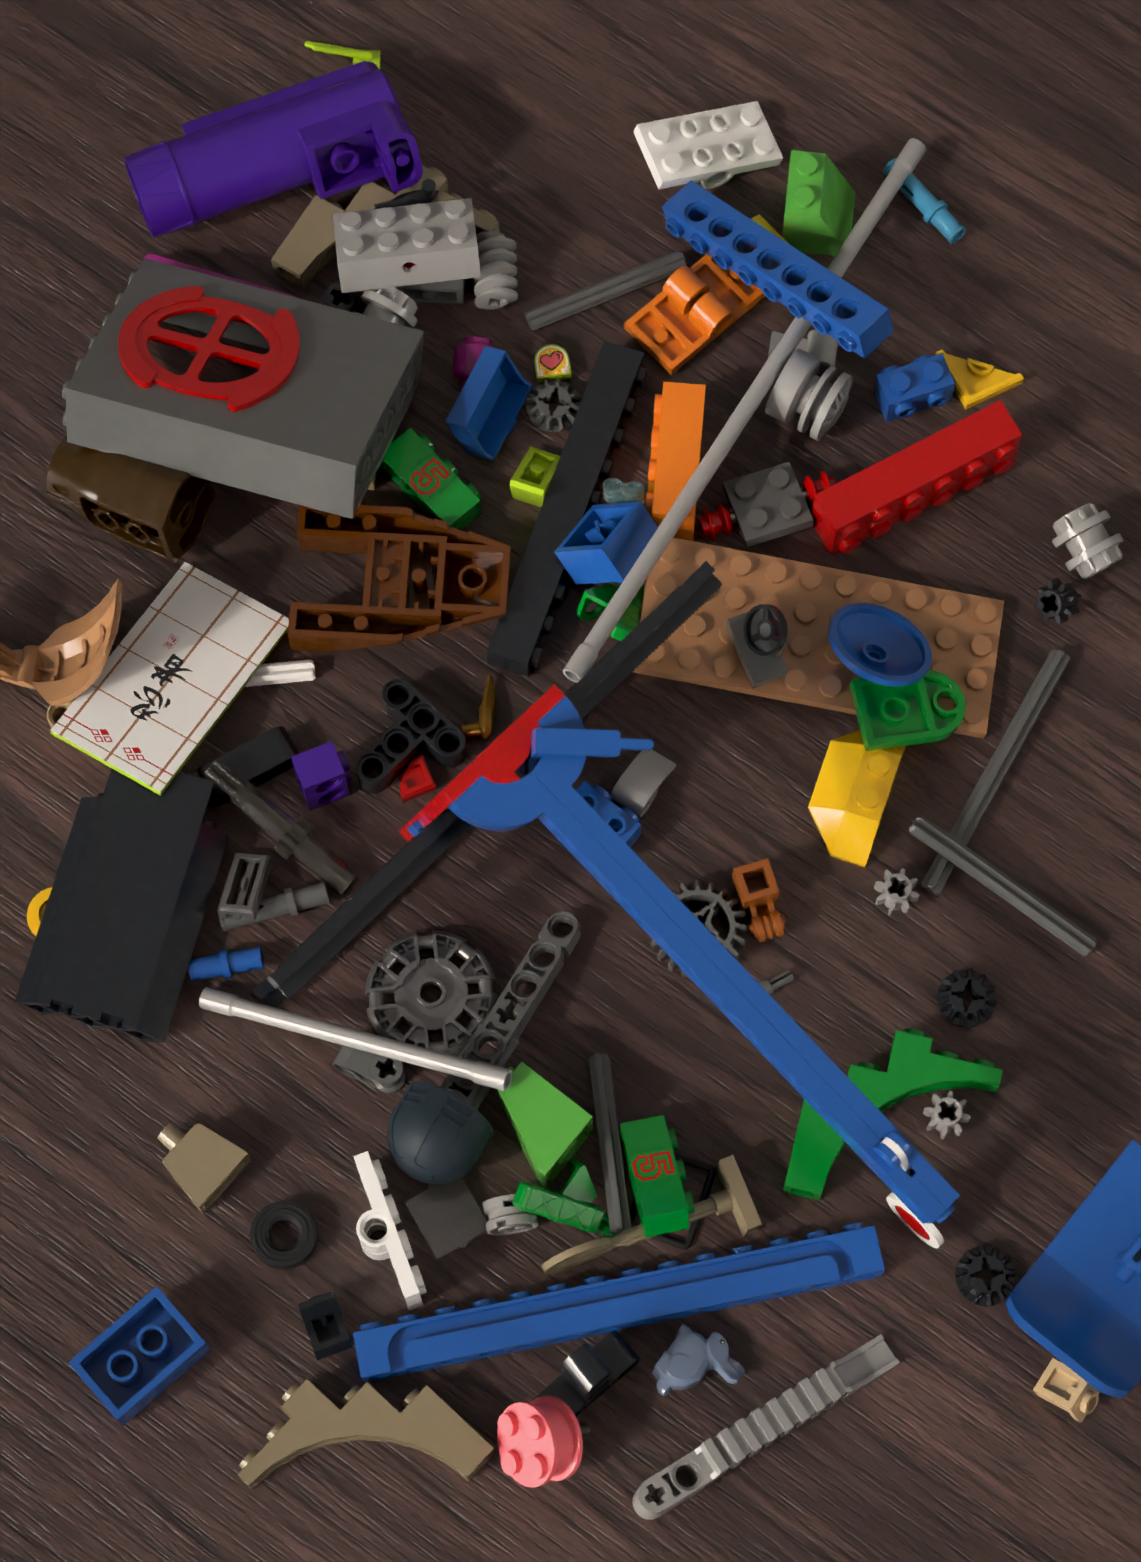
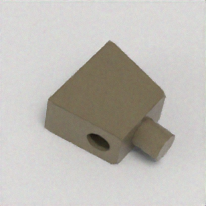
M171 1122L160 1132L157 1138L170 1150L162 1161L165 1168L203 1214L251 1162L246 1151L200 1123H196L185 1134Z

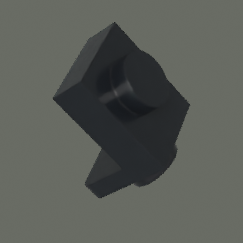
M334 1292L317 1295L298 1304L317 1361L353 1347Z

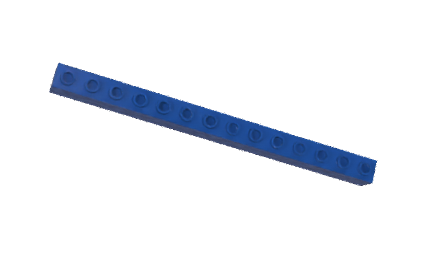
M854 1223L842 1227L843 1232L828 1235L827 1230H820L806 1234V1240L793 1243L791 1238H781L769 1242L768 1248L754 1250L753 1245H747L733 1249L732 1255L718 1258L717 1253L695 1257V1263L680 1265L679 1260L664 1262L658 1265V1270L644 1273L643 1268L630 1269L621 1272V1278L606 1280V1276H595L585 1279L583 1286L569 1288L568 1283L556 1284L547 1287V1293L532 1296L531 1291L518 1292L509 1296L510 1301L495 1303L494 1299H483L473 1302V1308L458 1311L457 1306L444 1307L435 1310V1316L420 1319V1314L405 1315L397 1319L398 1324L383 1326L382 1322L367 1323L360 1326L361 1331L353 1333L361 1379L363 1383L606 1334L614 1330L620 1331L882 1277L885 1268L875 1226L865 1228L864 1223Z

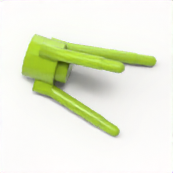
M312 41L304 43L305 47L312 48L314 51L353 57V64L369 61L376 64L380 69V50H359Z

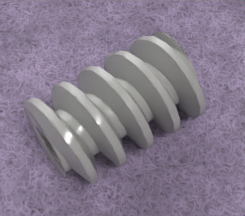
M482 231L476 234L481 277L474 278L476 283L474 287L475 305L485 310L499 309L518 299V293L513 290L518 286L517 279L514 278L517 274V267L512 265L517 261V255L513 252L517 249V244L514 240L506 238L502 233L496 231Z

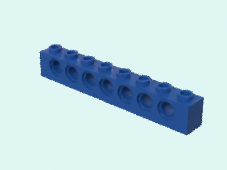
M693 181L687 183L662 206L666 219L665 226L674 237H682L698 253H706L712 257L722 269H730L749 286L753 284L762 290L769 300L780 302L788 308L793 316L799 319L802 317L810 322L820 334H828L836 339L846 351H854L861 357L866 358L894 332L890 312L887 307Z

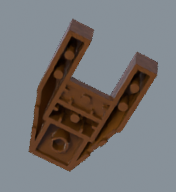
M299 505L297 539L300 551L367 555L362 606L290 602L287 636L291 650L332 652L391 645L506 616L511 546L471 531L469 533L448 526L447 522L436 518L434 520L413 513V510L407 507L360 505L354 518L350 519Z

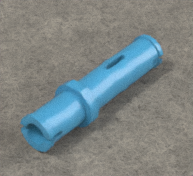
M896 158L884 167L882 172L884 176H888ZM912 173L908 175L899 190L924 215L923 220L928 225H933L947 239L949 244L959 241L966 233V227L962 226L947 210L948 205L943 200L938 201Z

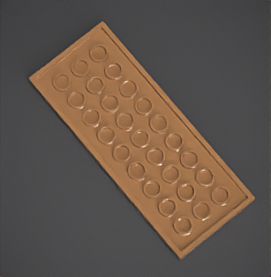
M672 538L646 578L639 624L673 591L681 586L705 561L715 569L713 574L722 585L684 624H681L664 643H661L641 665H638L632 671L633 673L857 715L849 685L853 679H860L861 677L850 671L836 656L829 642L828 627L834 614L846 605L854 603L876 604L889 608L910 620L923 633L930 645L932 662L929 670L947 675L960 687L965 698L966 708L964 717L954 733L982 739L987 734L1004 607L1003 600L679 538ZM771 604L783 613L787 622L788 643L781 657L788 673L784 678L752 688L725 623L727 619L749 612L757 605ZM947 697L937 698V704L943 710L955 709L951 699Z

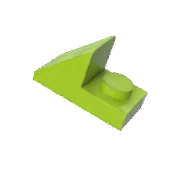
M530 446L511 478L509 486L512 497L516 500L542 507L561 456Z

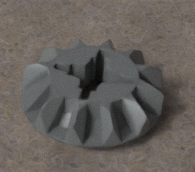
M560 378L552 381L544 379L541 384L532 387L528 398H526L527 415L535 426L544 431H564L573 425L581 404V395L575 390L573 384H567ZM558 394L559 403L563 406H557L553 416H550L549 405L545 402H551L552 397Z

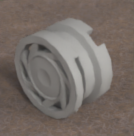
M515 1194L502 1195L483 1202L484 1214L488 1215L489 1221L486 1222L488 1235H510L535 1229L539 1226L537 1215L527 1213L515 1207L512 1203Z

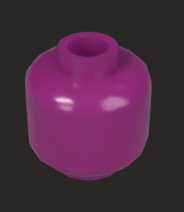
M464 337V342L458 343L455 346L452 374L458 380L463 381V387L484 347L496 348L491 345V339Z

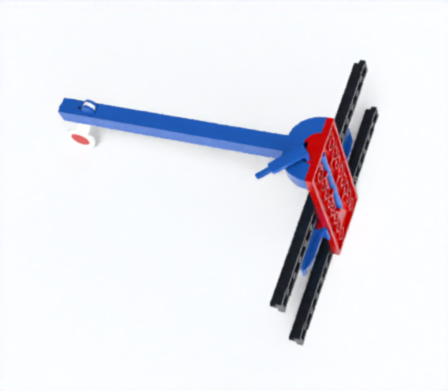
M707 561L622 641H619L578 683H575L565 693L554 684L398 831L408 843L280 963L276 971L251 991L258 1001L275 1008L280 1003H283L286 997L288 999L296 994L297 990H300L308 980H311V977L318 973V970H321L329 960H332V957L339 953V950H342L350 940H353V937H356V934H359L360 930H363V927L370 923V920H374V917H377V914H380L384 907H387L395 897H398V894H401V891H404L408 884H411L415 878L419 877V874H422V871H425L432 864V861L439 858V855H442L446 848H449L457 838H460V835H463V832H466L470 825L491 831H510L523 827L538 818L892 1191L886 1197L888 1205L917 1237L931 1247L938 1249L944 1243V1239L933 1223L935 1221L937 1223L944 1221L954 1211L955 1206L952 1203L960 1196L571 786L581 774L586 756L617 757L620 754V750L649 751L653 748L654 743L650 739L620 738V732L617 730L584 729L582 719L592 709H595L598 703H601L615 687H618V684H621L638 665H641L661 643H664L681 624H684L704 602H707L719 590L722 583L713 574L715 569Z

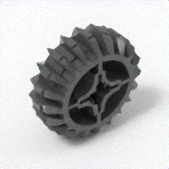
M698 880L694 881L693 890H688L687 885L682 882L679 885V895L670 889L686 907L690 905H705L701 911L693 913L694 916L702 924L705 922V927L738 960L740 953L736 948H744L746 945V939L740 935L748 932V926L739 923L745 919V912L741 910L734 911L739 905L738 899L734 898L726 902L728 890L724 888L718 895L715 894V883L713 882L708 884L707 890H701V883ZM717 913L724 918L728 927L729 934L726 941L719 937V932L712 926ZM651 940L650 945L652 949H661L654 940ZM663 949L657 954L659 961H665L670 958ZM670 959L668 970L673 971L678 965ZM681 970V976L687 977V975Z

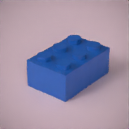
M156 1286L68 1363L115 1419L124 1426L208 1353L210 1348Z

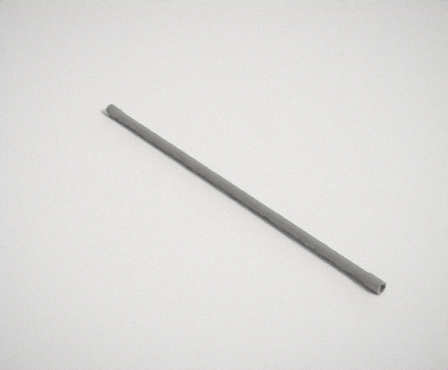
M914 138L908 140L895 160L888 176L829 264L828 270L841 278L843 277L905 179L913 172L926 152V146L920 140ZM794 318L592 630L566 664L563 674L569 680L578 683L594 664L598 657V652L811 326V323L804 318Z

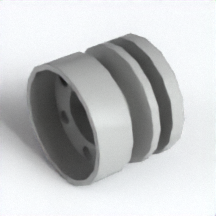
M799 348L794 352L780 373L768 398L765 413L785 424H788L797 413L801 414L797 430L805 433L812 425L809 437L820 441L841 416L848 401L853 376L843 372L836 380L838 369L831 365L819 377L821 360Z

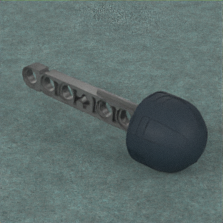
M566 911L551 915L538 934L539 940L532 944L483 1024H479L459 1056L460 1058L475 1062L482 1061L500 1067L505 1066L519 1043L518 1038L564 966V955L570 956L580 939L581 929L575 915ZM567 923L573 926L572 932L567 936L559 937L554 934L555 928L560 924ZM549 952L555 955L554 961L547 966H540L535 963L537 957L542 953ZM524 982H534L537 985L536 990L530 995L523 996L517 993L518 987ZM514 1013L516 1019L514 1021L508 1019L504 1024L502 1017H509ZM488 1041L499 1043V1050L493 1055L487 1056L480 1053L484 1043ZM450 1074L447 1075L441 1087L426 1082H412L391 1114L387 1129L388 1146L398 1167L411 1178L428 1184L452 1182L468 1173L477 1163L494 1135L490 1123L477 1111L491 1087L480 1084L467 1086L461 1083V1077Z

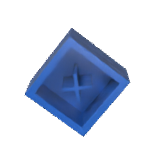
M641 501L592 505L554 553L576 584L622 583L658 526Z

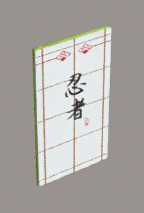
M184 562L108 657L100 676L86 691L76 697L50 732L56 738L63 740L161 796L287 633L289 618L191 564Z

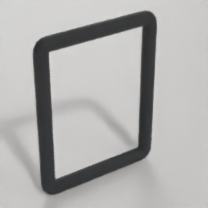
M674 1153L676 1160L682 1159L684 1164L708 1171L698 1202L706 1200L716 1174L714 1166ZM635 1198L630 1209L632 1227L636 1226L633 1223L638 1212ZM700 1219L691 1222L685 1242L663 1234L651 1238L681 1249H688L692 1245Z

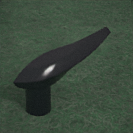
M426 179L423 181L420 190L402 193L392 200L374 204L375 209L431 203L439 191L435 190L436 184L433 180Z

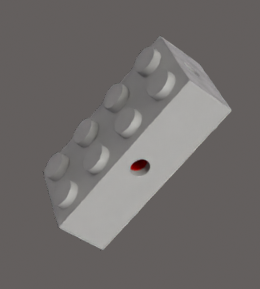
M472 198L333 214L337 264L342 293L481 277Z

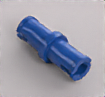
M261 946L233 952L223 949L216 955L191 958L188 966L192 982L218 976H224L225 979L232 978L235 973L265 969Z

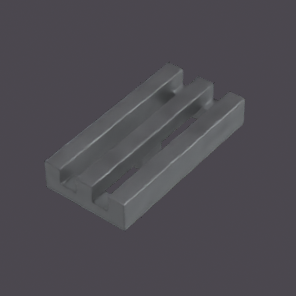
M235 853L218 907L220 918L227 919L229 914L233 915V918L241 920L242 916H247L249 921L256 920L272 866L270 855ZM244 862L248 863V866L245 872V876H243L241 882V889L238 895L236 905L232 904V900L239 881ZM260 864V865H259V868H258V871H257V875H256L254 884H253V888H252V891H251V894H250V898H249L248 904H247V906H246L247 898H248V895H249V892H250V888H251V885H252V882H253V878H254V875H255V872H256V868H257V865Z

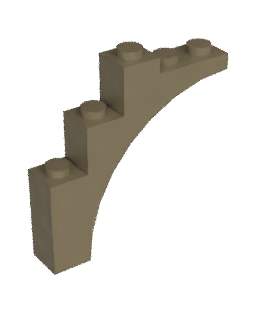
M423 165L421 179L415 185L398 191L397 194L393 193L392 189L383 183L376 184L371 181L363 184L345 211L336 201L320 199L319 196L315 195L271 259L274 275L304 290L319 271L337 258L333 214L375 209L374 204L392 200L402 193L420 190L423 181L426 179L433 180L436 184L435 190L439 191L432 202L464 198L455 193L449 194L447 178L440 170L434 167L427 168ZM473 207L476 234L482 231L500 232L499 221H497L492 213L484 209L477 210Z
M306 1379L302 1385L298 1382L294 1383L282 1397L285 1403L281 1406V1409L290 1418L286 1424L282 1420L278 1422L266 1436L269 1442L259 1452L253 1449L241 1461L239 1466L242 1470L238 1476L251 1489H254L275 1469L301 1454L330 1444L363 1440L391 1442L420 1450L446 1463L469 1481L493 1456L495 1451L481 1435L427 1385L421 1391L415 1388L401 1403L405 1409L399 1413L368 1382L361 1388L355 1385L342 1399L341 1402L345 1406L340 1410Z

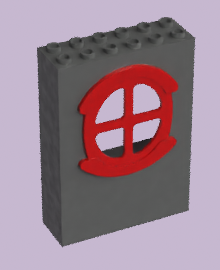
M144 258L138 270L131 272L125 291L119 292L113 311L105 315L101 331L98 335H93L87 354L79 358L73 377L71 379L67 378L64 383L62 398L66 400V409L63 415V426L67 427V442L102 452L123 454L184 471L198 478L353 519L420 386L424 331ZM164 321L205 332L208 335L204 338H198L164 329L158 325ZM224 337L270 349V351L266 354H258L220 343V340ZM152 340L197 352L187 372L183 375H176L163 368L153 359L148 351L147 344ZM211 357L259 369L253 375L236 381L212 383L199 380Z

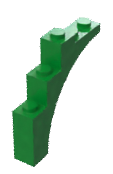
M905 1028L903 1032L898 1030L895 1032L886 1072L879 1071L880 1067L875 1064L858 1062L857 1066L850 1064L847 1077L882 1112L910 1097L937 1090L968 1088L997 1092L1003 1070L995 1068V1064L987 1060L974 1059L972 1063L959 1060L957 1054L948 1051H937V1054L930 1053L933 1039L925 1037L923 1031ZM805 1099L800 1113L783 1192L819 1201L828 1173L847 1143Z

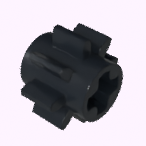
M1055 578L1048 581V586L1037 589L1040 595L1035 607L1039 608L1040 612L1044 615L1043 620L1046 621L1055 617L1057 624L1068 621L1069 616L1080 612L1077 605L1079 598L1082 596L1072 587V581L1061 585L1060 579Z

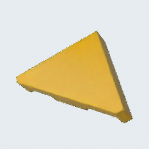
M943 350L936 352V355L943 353L955 382L954 390L966 410L1023 383L1024 377L1020 373L1012 374L996 369L993 365L970 358L966 360L946 354Z

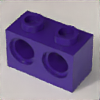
M332 741L291 756L296 778L309 811L350 796L347 785L353 782L350 766L344 751L336 752Z

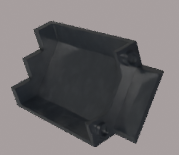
M112 769L104 793H98L97 797L81 798L15 1003L42 1015H65L91 1028L116 1029L143 1042H165L229 838L228 835L216 829L217 825L203 819L215 781L178 772L160 796Z

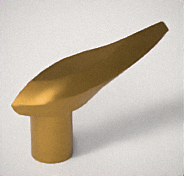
M488 675L482 703L479 707V721L462 724V733L465 738L481 735L483 739H486L494 727L496 693L493 676Z

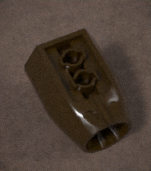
M67 436L59 444L52 457L47 473V492L45 493L47 497L74 509L83 518L111 537L174 564L195 545L204 529L216 497L212 482L123 454L102 452L67 442Z

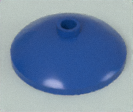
M870 603L849 604L840 608L829 623L828 638L836 656L850 671L869 682L889 687L912 685L920 681L931 666L932 652L923 633L910 620L889 608Z

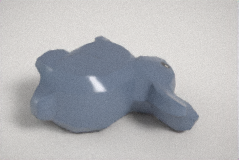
M682 1324L676 1339L669 1349L663 1353L652 1373L658 1380V1393L666 1396L672 1390L684 1391L698 1385L708 1370L717 1371L731 1384H737L739 1378L744 1376L745 1370L739 1362L729 1357V1346L721 1333L714 1331L707 1338H704L701 1334L691 1331L689 1327Z

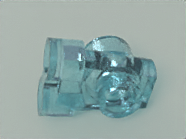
M609 478L603 482L604 499L610 504L641 501L644 507L646 506L644 486L641 482L623 483L617 478Z

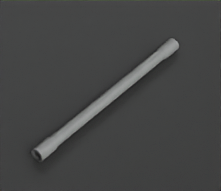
M205 987L200 995L199 1006L201 1009L227 1016H238L469 1079L476 1084L502 1091H507L512 1082L513 1072L508 1068L482 1061L467 1060L242 999L237 995Z

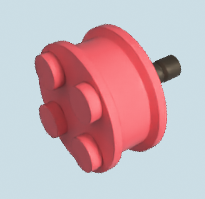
M546 1395L538 1397L532 1402L522 1401L511 1404L498 1418L497 1443L501 1457V1467L504 1473L510 1475L516 1482L530 1488L542 1486L549 1480L561 1481L567 1479L577 1471L583 1454L582 1438L590 1435V1427L586 1422L578 1423L571 1408L563 1400L555 1396Z

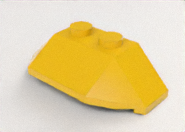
M861 730L830 741L808 809L831 857L866 867L906 746L865 751Z

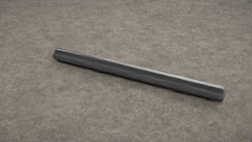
M1052 649L949 832L951 836L965 846L968 845L1066 669L1070 656L1065 651ZM938 853L925 875L921 887L930 894L939 895L956 865Z

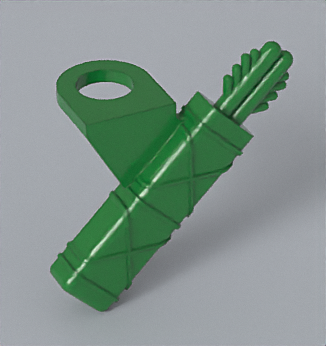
M645 582L611 632L610 636L612 638L622 641L639 625ZM611 583L585 590L577 609L578 617L582 621H590L598 617L605 610L618 588ZM592 602L598 603L596 608H594L590 612H586L588 606Z
M573 1158L567 1162L571 1177L560 1193L539 1187L530 1182L522 1181L519 1183L512 1203L520 1210L534 1213L586 1232L596 1233L599 1229L601 1235L606 1237L610 1236L613 1238L620 1234L610 1231L608 1213L604 1214L603 1208L591 1203L598 1196L585 1164Z

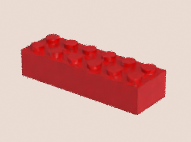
M999 400L815 494L812 508L813 527L831 556L839 552L843 554L849 553L861 544L860 541L870 536L877 538L884 535L891 529V525L901 520L909 522L915 519L928 506L932 504L935 507L943 505L953 497L954 493L962 489L969 491L983 482V478L993 473L1001 475L1007 472L1014 465L1022 433L1002 401Z

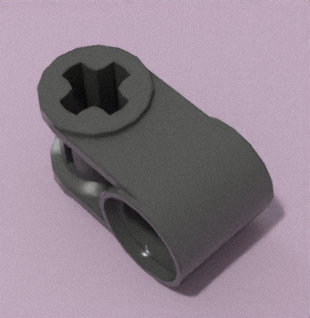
M344 1045L332 1064L343 1074L387 1094L401 1090L406 1082V1072L402 1061ZM393 1067L395 1075L388 1074L384 1079L381 1071L388 1072Z

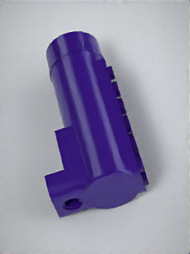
M369 61L359 62L181 124L185 136L159 142L124 157L134 193L152 238L195 226V224L311 182L319 198L323 199L383 177L387 179L393 193L415 185L423 174L416 140L402 115L390 81L384 71Z

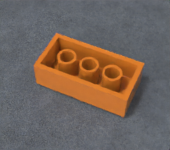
M663 382L662 394H655L651 458L649 460L648 492L646 494L645 508L658 527L700 464L706 385ZM696 503L673 538L693 541Z

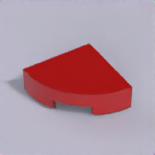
M423 754L414 758L403 773L400 783V793L403 802L437 790Z

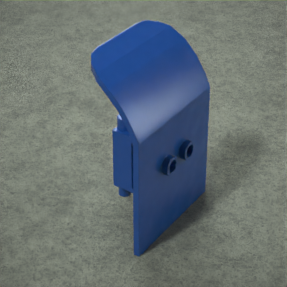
M1134 1140L1129 1143L1046 1250L1012 1290L1006 1301L1009 1315L1025 1333L1094 1388L1104 1394L1117 1398H1124L1132 1392L1141 1380V1145Z

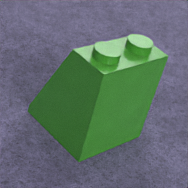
M791 150L782 237L802 253L835 256L852 231L855 191L826 153Z
M521 1061L516 1069L512 1066L508 1068L513 1072L509 1089L507 1091L498 1090L500 1108L538 1182L543 1188L548 1189L565 1168L567 1162L573 1158L593 1133V1116Z

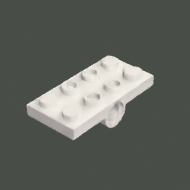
M758 101L637 124L633 131L658 189L684 185L690 181H700L703 188L713 189L727 183L734 174L778 166L783 159Z
M368 1151L355 1155L353 1157L372 1208L361 1215L356 1226L362 1249L373 1260L382 1261L390 1258L408 1309L412 1310L423 1306L420 1295L427 1293L418 1265L412 1267L409 1265L408 1259L414 1258L405 1230L403 1229L398 1232L395 1225L401 1223L392 1194L384 1196L382 1192L383 1189L388 1188L379 1159L371 1161ZM383 1230L386 1232L385 1236L379 1240L369 1238L374 1231Z

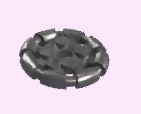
M432 930V934L417 935V932L393 942L385 949L387 953L382 959L374 962L365 986V996L369 998V1008L366 1011L376 1033L382 1037L453 1056L462 1053L479 1024H483L498 1000V994L494 993L493 987L496 977L485 955L479 949L474 950L468 946L466 939L444 931ZM434 949V958L420 960L419 950ZM456 956L465 961L460 969L450 962ZM397 962L405 966L398 976L391 971ZM476 983L479 986V994L469 995L467 984ZM428 985H435L442 991L440 999L434 1003L425 1002L420 996L423 988ZM394 993L395 1004L384 1005L383 996ZM464 1012L472 1018L466 1027L457 1022ZM402 1019L412 1026L406 1034L397 1029ZM443 1031V1040L429 1042L428 1032L439 1033Z

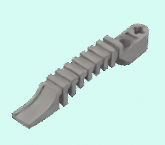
M880 1334L848 1355L833 1361L826 1369L821 1368L816 1371L810 1379L805 1378L800 1381L794 1389H787L779 1398L771 1399L763 1408L755 1409L747 1418H741L731 1428L728 1429L726 1427L720 1431L713 1440L711 1438L707 1439L689 1454L646 1479L633 1496L635 1512L640 1517L649 1520L662 1516L723 1475L730 1467L733 1469L740 1465L746 1456L750 1458L755 1455L763 1445L766 1448L779 1435L781 1437L785 1436L794 1426L798 1428L810 1417L811 1419L815 1418L824 1409L827 1411L832 1408L840 1399H846L899 1365V1360L895 1358L885 1343L884 1337ZM676 1472H688L692 1476L693 1486L684 1487L680 1485L676 1480ZM648 1494L650 1496L657 1494L660 1500L657 1503L653 1501L648 1504L645 1497Z

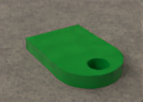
M928 670L920 681L908 686H882L863 678L853 679L849 685L865 751L944 740L957 730L965 714V698L960 687L950 677L937 671ZM947 697L951 699L955 709L943 710L937 704V698Z

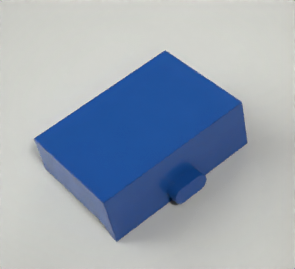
M488 346L484 347L445 421L467 455L494 462L507 435L513 431L517 423V416L533 385L522 377L506 351Z

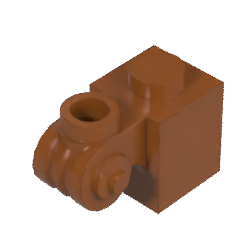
M766 858L733 868L731 881L741 911L750 915L751 924L748 925L750 933L754 934L759 943L766 941L768 938L771 940L775 936L777 938L784 936L786 919L784 914L780 915L778 910L775 911L774 905L778 904L779 889L769 859Z

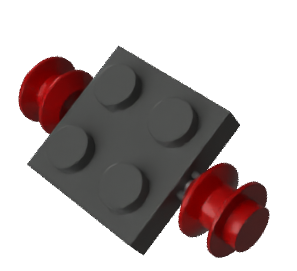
M790 462L723 482V491L731 509L728 511L720 503H717L716 511L712 513L702 508L703 516L698 517L703 537L709 536L711 541L715 542L716 533L723 532L727 537H730L733 524L737 523L747 548L813 527V517L806 501L813 507L814 495L835 485L836 482L832 475L827 476L824 471H821L820 479L813 481L807 475L805 476L803 487H800Z

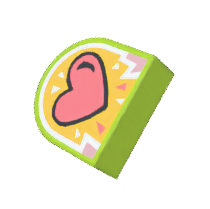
M549 344L537 351L534 358L537 383H542L544 379L548 381L557 380L558 378L561 380L572 379L569 356L564 348L555 344Z

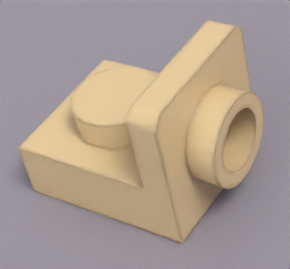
M1052 1358L1033 1389L1037 1396L1069 1412L1072 1418L1080 1423L1086 1415L1094 1411L1100 1393L1099 1390L1086 1382L1068 1366Z

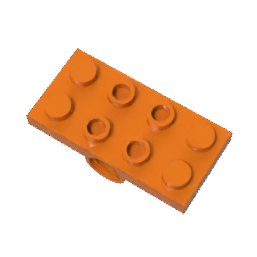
M706 254L692 267L689 268L685 265L677 269L665 282L663 291L624 323V329L672 376L763 299L765 295L762 290L753 284L751 286L745 284L730 269H722L712 257Z

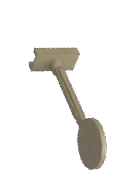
M734 1155L719 1160L715 1167L723 1190L711 1194L709 1199L694 1204V1213L689 1214V1223L713 1214L719 1216L732 1211L744 1238L757 1233V1227L761 1226L762 1223ZM639 1224L624 1230L613 1238L595 1239L565 1250L547 1260L542 1265V1269L545 1275L565 1272L589 1263L608 1253L613 1248L630 1246L654 1236L644 1237L642 1225Z

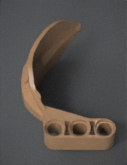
M118 578L109 593L95 608L85 616L60 626L41 645H28L23 649L11 650L0 643V680L34 689L52 706H59L74 700L86 691L100 676L118 633L123 603L122 581Z

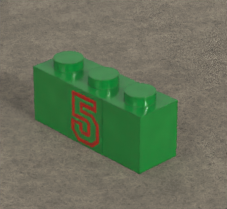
M410 427L390 444L380 467L429 519L434 520L436 518L447 522L448 526L459 530L464 529L481 515L480 499L482 497L471 483L464 484L458 478L457 469L447 458L443 460L439 458L434 452V445L424 434L418 436Z
M664 1115L620 1123L622 1150L644 1237L689 1229V1214L694 1213V1203L691 1191L683 1190L682 1182L686 1181V1173L683 1160H676L673 1152L678 1150L674 1128L667 1129Z

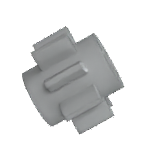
M904 868L896 874H891L887 869L884 872L885 883L875 882L874 889L882 892L877 897L875 903L876 905L884 903L889 908L888 915H892L894 910L902 909L907 914L909 911L908 900L917 902L919 898L917 892L911 891L917 885L918 880L917 878L909 880L905 876ZM891 887H894L897 891L903 889L902 897H899L897 893L890 894Z
M949 1091L947 1097L942 1099L938 1095L933 1094L931 1101L935 1107H926L923 1110V1115L931 1117V1121L926 1129L930 1131L935 1128L940 1132V1137L943 1140L946 1134L951 1131L955 1135L960 1136L962 1128L958 1123H968L971 1117L968 1114L962 1113V1109L967 1103L966 1099L958 1102L953 1098L952 1091ZM943 1110L946 1113L952 1111L954 1113L952 1120L949 1118H944L943 1120L939 1118L941 1111Z

